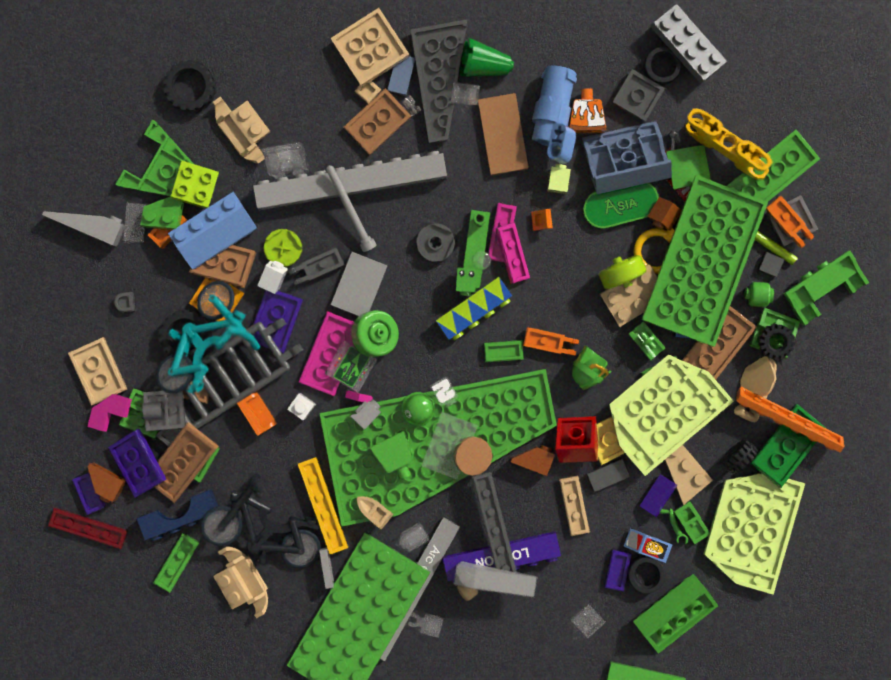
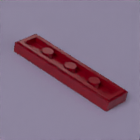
M56 507L53 508L48 527L118 549L123 548L128 532L126 529Z

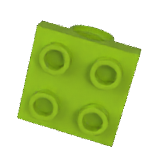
M181 161L170 198L207 209L219 172Z

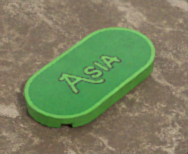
M650 183L601 194L593 192L585 201L583 207L584 217L589 224L599 229H606L647 218L659 198L658 192Z

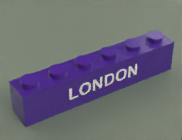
M555 531L509 541L516 569H519L520 565L527 564V566L538 565V561L546 560V562L558 560L557 557L561 556ZM490 546L443 556L447 579L452 581V583L455 581L457 565L461 561L496 568Z

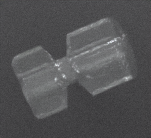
M411 95L402 102L407 109L411 108L410 113L413 116L421 111L419 106L414 105L415 101Z

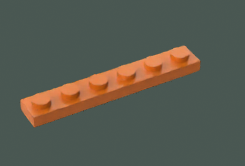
M740 387L737 391V402L741 406L749 407L759 415L767 416L777 424H783L795 433H801L814 442L818 441L830 450L841 452L844 448L842 436L743 387Z

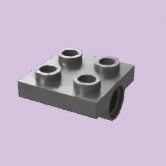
M165 391L143 392V418L146 431L184 428L183 391L175 394Z

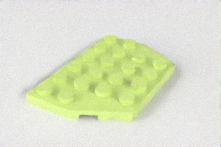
M667 355L612 401L609 406L620 448L642 474L646 476L728 407L733 400L708 371Z
M762 473L724 480L710 535L708 536L703 554L736 584L774 594L805 483L788 479L783 487L779 488Z

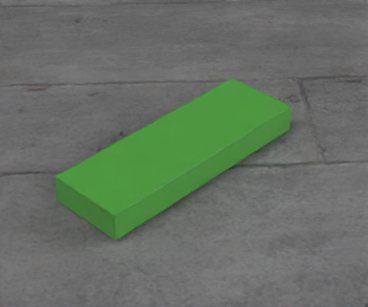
M182 533L155 579L154 584L170 593L200 542Z

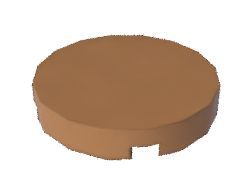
M467 437L455 448L454 462L459 470L465 474L479 475L486 471L491 464L492 450L489 444L479 437Z

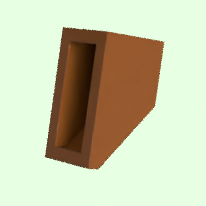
M541 445L540 448L534 447L511 457L510 462L547 476L555 454L551 452L552 448Z
M94 462L90 463L88 470L95 493L100 495L99 498L107 503L117 501L126 484V480Z

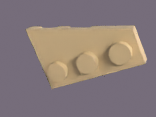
M683 445L665 459L673 481L677 484L676 489L683 505L713 481Z

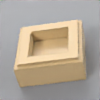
M371 81L363 87L359 85L355 93L369 104L382 90Z

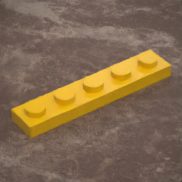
M317 457L298 463L329 553L333 554L347 549L348 544Z

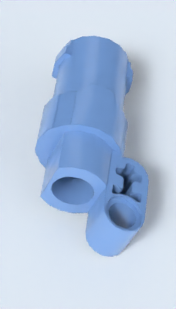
M552 65L547 66L542 73L543 84L539 100L536 101L532 122L535 123L532 140L541 145L548 146L547 154L551 159L561 164H566L572 158L576 140V133L568 127V121L571 112L569 103L573 84L577 81V74L569 68Z

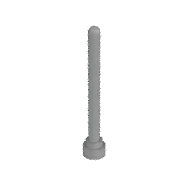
M328 166L326 171L361 238L360 247L362 251L366 252L377 246L374 239L367 235L333 166Z

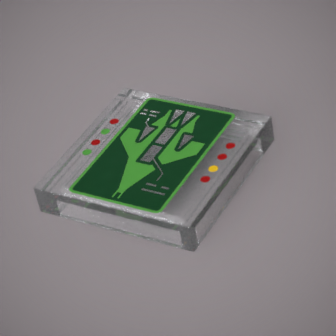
M343 340L325 374L359 392L377 359L361 354L355 346Z

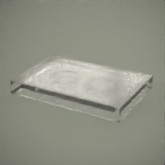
M441 412L421 466L458 480L461 470H459L454 462L455 448L463 439L474 436L478 425Z

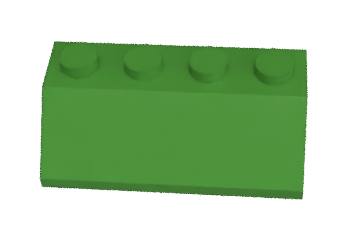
M692 574L690 577L685 578L675 589L670 590L661 600L655 602L646 612L640 614L633 622L659 654L716 609L718 605L703 584Z

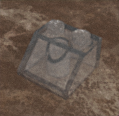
M301 142L262 149L268 174L271 177L274 176V179L285 177V174L293 173V176L304 174V171L308 170L305 148Z

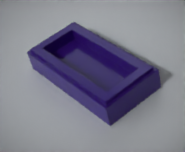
M90 473L72 479L86 515L106 507L104 501L99 498L100 495L95 493Z
M660 474L640 504V507L657 517L677 487V484Z
M612 549L604 585L605 588L624 592L631 553Z

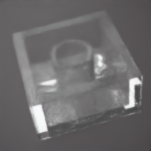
M589 603L571 618V621L587 639L606 623Z

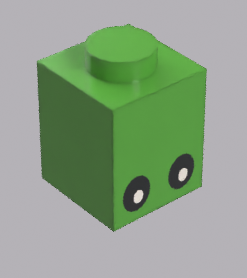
M457 268L456 291L460 292V295L471 296V292H475L477 269Z

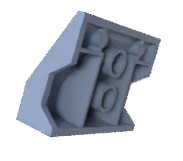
M656 121L582 138L596 194L672 178L671 159L668 160L665 153L663 138Z

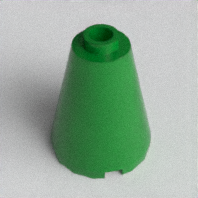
M467 38L468 41H465L461 60L463 67H460V76H502L512 72L514 61H511V56L472 38Z

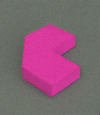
M116 394L110 395L92 408L87 427L107 432L111 414L127 418L132 399Z

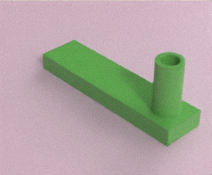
M471 210L463 268L477 269L476 288L480 289L490 212Z
M610 661L606 680H686V678Z

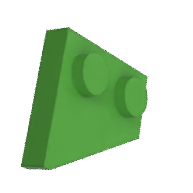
M168 197L144 206L140 225L147 228L176 229L181 223L184 202Z

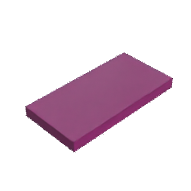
M327 311L299 383L335 396L341 381L334 378V375L351 346L355 347L351 337L353 321Z

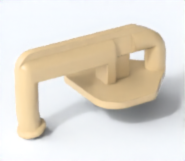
M764 356L747 366L740 381L741 387L767 399L776 381V362ZM738 405L734 409L736 415L750 422H756L760 417L751 408L747 411L743 406Z

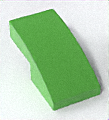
M690 501L674 511L694 544L710 535L709 530Z

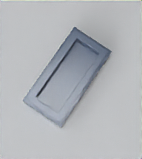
M408 57L393 67L388 86L389 92L407 95L416 61L414 57Z

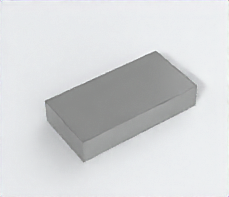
M325 547L321 548L319 552L325 588L327 589L333 588L335 583L328 548Z

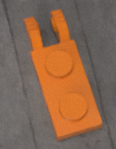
M781 195L766 207V211L800 248L804 247L805 244L796 234L799 230L807 239L812 240L814 238L813 234L805 226V222Z
M527 327L523 346L576 356V351L563 349L562 347L564 341L570 344H578L579 340Z

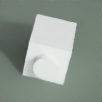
M270 261L265 266L258 286L275 294L280 289L288 269L280 262Z
M299 393L288 410L300 419L305 420L316 404Z

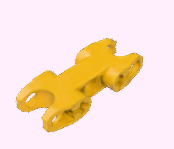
M692 109L687 116L688 123L685 126L690 136L705 147L717 150L733 161L736 168L757 180H763L769 173L768 168L772 164V160L767 153L752 142L743 141L725 129L722 123L712 115L701 109ZM700 114L703 117V121L698 118H692V116ZM690 126H692L693 128H695V129L697 130V132H693V131L690 129ZM731 142L733 146L726 147L723 143ZM760 157H763L767 160V165L762 160H760ZM753 168L761 172L764 171V173L757 175L754 173Z

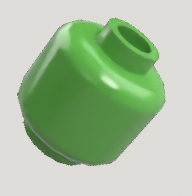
M752 282L749 288H745L744 298L748 299L750 306L767 307L769 303L773 302L774 289L765 282Z

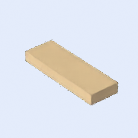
M578 475L559 479L570 535L589 533Z

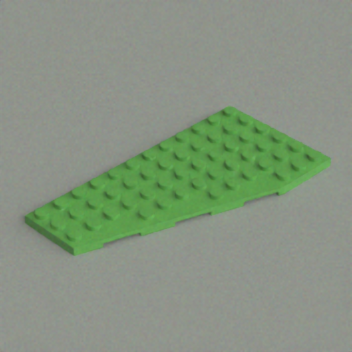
M546 369L451 387L444 394L447 396L446 392L453 389L455 396L443 403L436 396L440 390L425 392L434 402L435 413L428 423L421 426L408 423L402 415V403L407 396L377 402L381 406L379 408L381 413L366 429H363L351 417L352 414H357L356 410L361 405L320 413L341 526L370 521L361 512L357 503V497L372 498L394 514L393 516H398L468 476V474L459 470L454 462L456 446L467 437H479L489 444L492 450V463L557 426ZM404 431L413 462L406 465L411 475L400 480L396 470L387 473L370 447Z

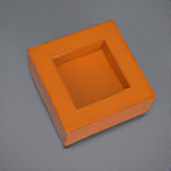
M551 209L531 212L533 231L553 228Z

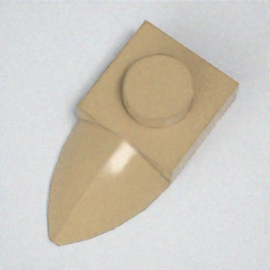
M357 497V503L361 512L380 529L394 515L372 498Z

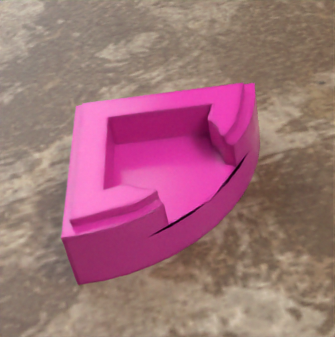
M349 390L346 391L345 398L360 402H368L373 399L372 396Z

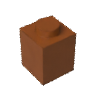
M659 197L647 217L653 221L652 225L660 230L665 228L671 231L682 210L673 202Z

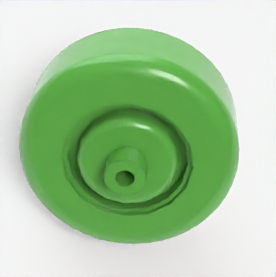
M374 310L361 314L355 320L351 330V337L355 348L361 354L367 357H380L387 355L395 348L398 342L399 331L395 320L388 313Z

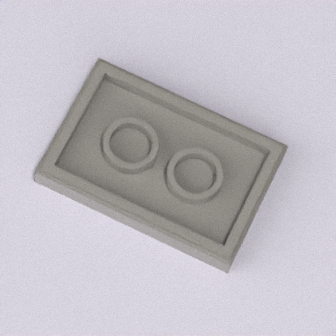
M352 252L331 305L357 316L369 312L388 266Z

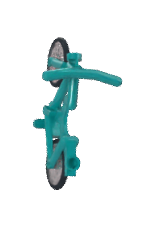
M222 281L209 283L201 290L197 300L198 311L204 318L218 320L224 317L226 320L201 325L187 323L182 328V334L173 329L169 331L168 335L179 341L176 354L166 357L158 367L157 383L163 391L170 394L179 393L189 386L193 375H195L187 392L193 395L195 392H200L204 386L202 380L208 372V367L202 363L204 351L211 345H215V348L218 350L221 349L232 335L245 339L254 350L260 349V345L254 336L248 333L242 326V321L246 315L235 310L234 314L230 311L234 304V292L227 283ZM226 328L221 337L213 336L203 341L198 335L201 332ZM192 343L197 348L194 353L193 364L187 357Z

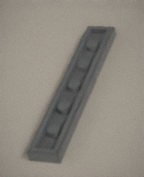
M487 472L472 476L495 567L517 573L492 474Z

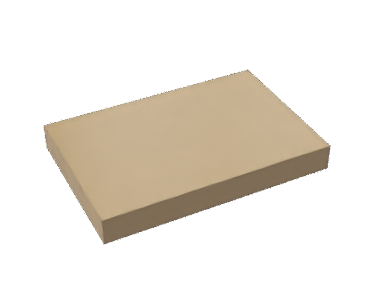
M104 337L68 353L91 405L105 400L112 394L117 395L128 390Z

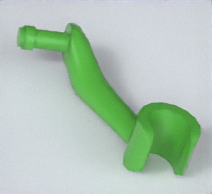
M662 509L660 511L661 514H669L671 525L676 533V542L679 543V538L684 536V543L687 544L688 537L681 532L673 509Z

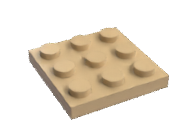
M377 8L331 38V41L361 87L410 57L380 8Z

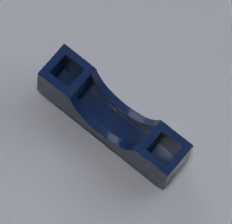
M212 489L191 497L189 510L183 517L169 518L159 510L137 518L144 539L151 538V541H155L163 537L162 533L169 531V534L180 531V526L187 524V527L198 524V519L203 518L207 511L217 507L218 504ZM218 511L210 514L206 520L216 517L215 513Z

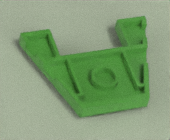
M152 120L144 135L161 144L142 179L123 170L116 185L170 197L181 161L194 163L159 124Z

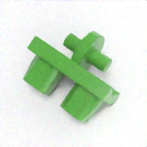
M644 322L628 334L649 360H652L665 349L664 345Z

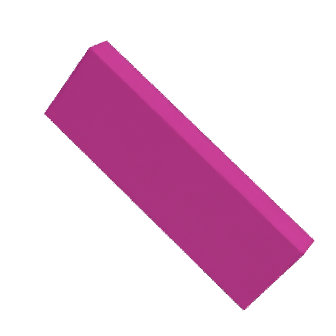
M498 203L487 257L488 260L505 263L495 228L514 223L517 206Z
M515 223L495 228L510 283L530 278Z

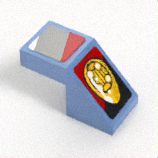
M630 528L624 547L666 563L672 544Z

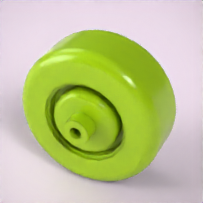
M640 255L624 260L619 256L613 259V265L599 272V278L605 289H612L622 284L627 288L633 285L631 280L643 275L647 268Z

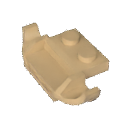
M221 97L213 101L217 124L238 153L245 159L257 164L264 160L266 157L256 143L271 132L250 103L246 101L231 111Z
M225 547L218 551L219 555H224L229 563L226 564V569L213 577L230 607L234 609L245 602L248 605L253 603L256 610L255 617L258 618L264 615L268 605L266 591L268 588L251 558L233 547Z

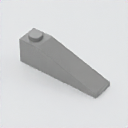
M46 211L42 214L116 247L126 227L121 224V219L112 215L109 219L104 216Z
M461 561L457 565L454 584L474 589L534 597L537 577Z

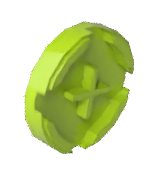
M278 229L267 236L264 244V253L269 261H277L282 263L284 267L295 264L300 258L302 243L293 231Z

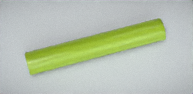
M757 231L755 241L789 264L793 265L798 257Z

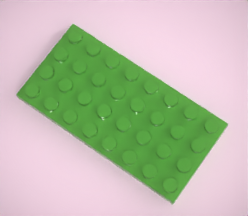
M695 175L641 320L715 347L768 202Z
M365 532L287 666L309 680H368L431 571Z

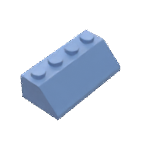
M232 192L168 234L193 270L258 228L235 193Z

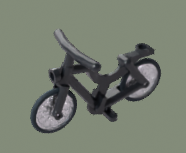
M259 474L253 475L250 485L245 491H232L230 501L234 503L231 507H214L207 511L201 520V532L208 542L219 546L228 545L234 542L241 533L242 521L238 514L241 509L249 536L248 549L252 553H258V561L262 564H266L267 551L280 552L283 560L295 568H305L312 565L320 555L321 544L318 537L311 531L298 528L300 526H307L318 530L319 524L316 523V519L307 516L304 520L290 516L286 524L275 525L267 518V514L272 511L271 507L251 497L252 493L258 499L263 497V492L258 486ZM248 505L259 510L261 524L265 527L258 536H256ZM290 532L283 538L282 542L266 541L272 533Z

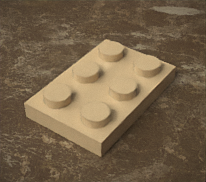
M650 264L645 265L647 271L643 275L631 280L633 285L625 288L622 284L600 293L601 298L619 327L644 313L657 279Z

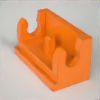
M258 392L249 395L237 403L257 436L277 425Z

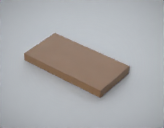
M516 93L478 99L490 175L528 169Z
M730 306L715 347L696 341L682 361L708 371L716 380L757 326Z
M188 422L158 461L167 480L158 484L155 488L175 503L219 446Z

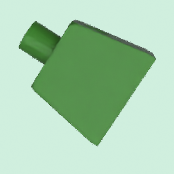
M404 431L370 447L387 473L396 470L400 480L411 475L406 465L413 462V458Z

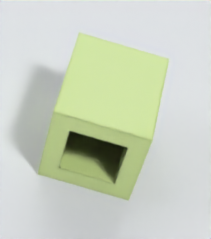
M555 164V167L552 166L550 168L547 191L566 194L571 169H566L567 166L562 164Z

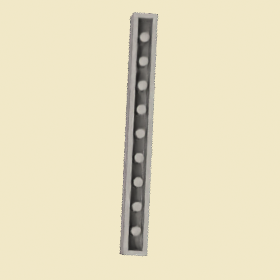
M439 151L427 153L428 156L420 157V154L411 155L406 160L393 158L388 163L375 161L371 162V166L365 167L363 164L353 165L352 169L347 170L344 167L335 168L347 195L447 178L443 153L439 154ZM325 170L314 172L315 175L312 176L299 174L295 176V179L289 180L288 177L277 178V182L269 183V180L259 181L258 185L253 186L256 205L259 210L339 197Z

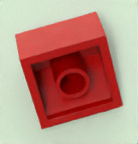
M596 416L558 418L556 453L559 463L598 461Z

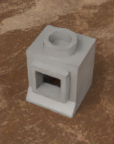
M374 399L368 402L364 401L356 410L357 414H352L351 417L363 429H366L381 413L379 410L381 406Z

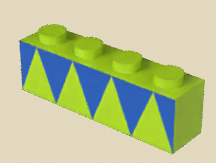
M498 277L440 317L436 322L449 340L453 338L455 341L463 335L462 331L468 327L471 330L478 325V319L483 316L485 319L495 313L494 308L499 305L502 308L511 302L509 298L512 295L500 277Z

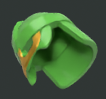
M585 345L573 363L572 376L579 387L585 390L598 383L600 384L612 371H607L606 366L608 362Z

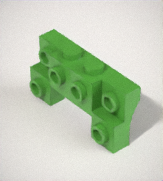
M850 250L831 262H822L816 266L818 270L813 273L811 271L800 277L802 280L797 285L783 293L803 326L821 315L813 302L843 283L849 293L853 294L857 289L869 283Z

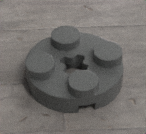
M439 223L428 225L417 236L418 251L428 261H444L454 250V236L445 225ZM437 237L439 238L441 246H436V248H433V244L430 243L431 239L435 240Z

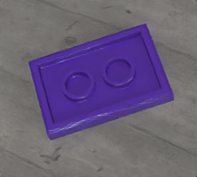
M265 290L254 324L261 322L267 328L280 318H283L287 324L270 336L281 353H285L303 299L280 291L274 294ZM259 331L253 334L259 345L269 348Z
M140 429L133 431L108 447L135 498L167 480Z

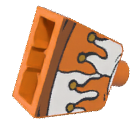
M581 89V99L573 101L569 128L573 129L575 133H605L606 131L602 101L600 99H593V89Z

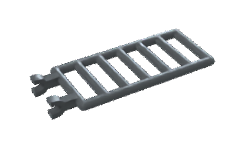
M280 318L267 328L261 322H257L246 329L251 335L259 331L281 365L280 368L272 373L259 352L254 350L240 336H235L226 342L221 349H215L202 358L204 365L211 362L233 398L223 403L205 375L202 380L204 388L217 408L207 413L197 396L187 392L190 387L189 385L184 389V392L201 416V419L192 424L185 414V425L189 422L195 428H201L241 400L257 392L290 370L287 360L303 351V348L300 344H297L285 353H281L270 335L287 324L283 318ZM240 342L244 343L265 376L256 383L233 349ZM227 352L249 388L239 393L217 357ZM172 377L163 385L167 389L177 383L182 386L186 382V377L181 379Z

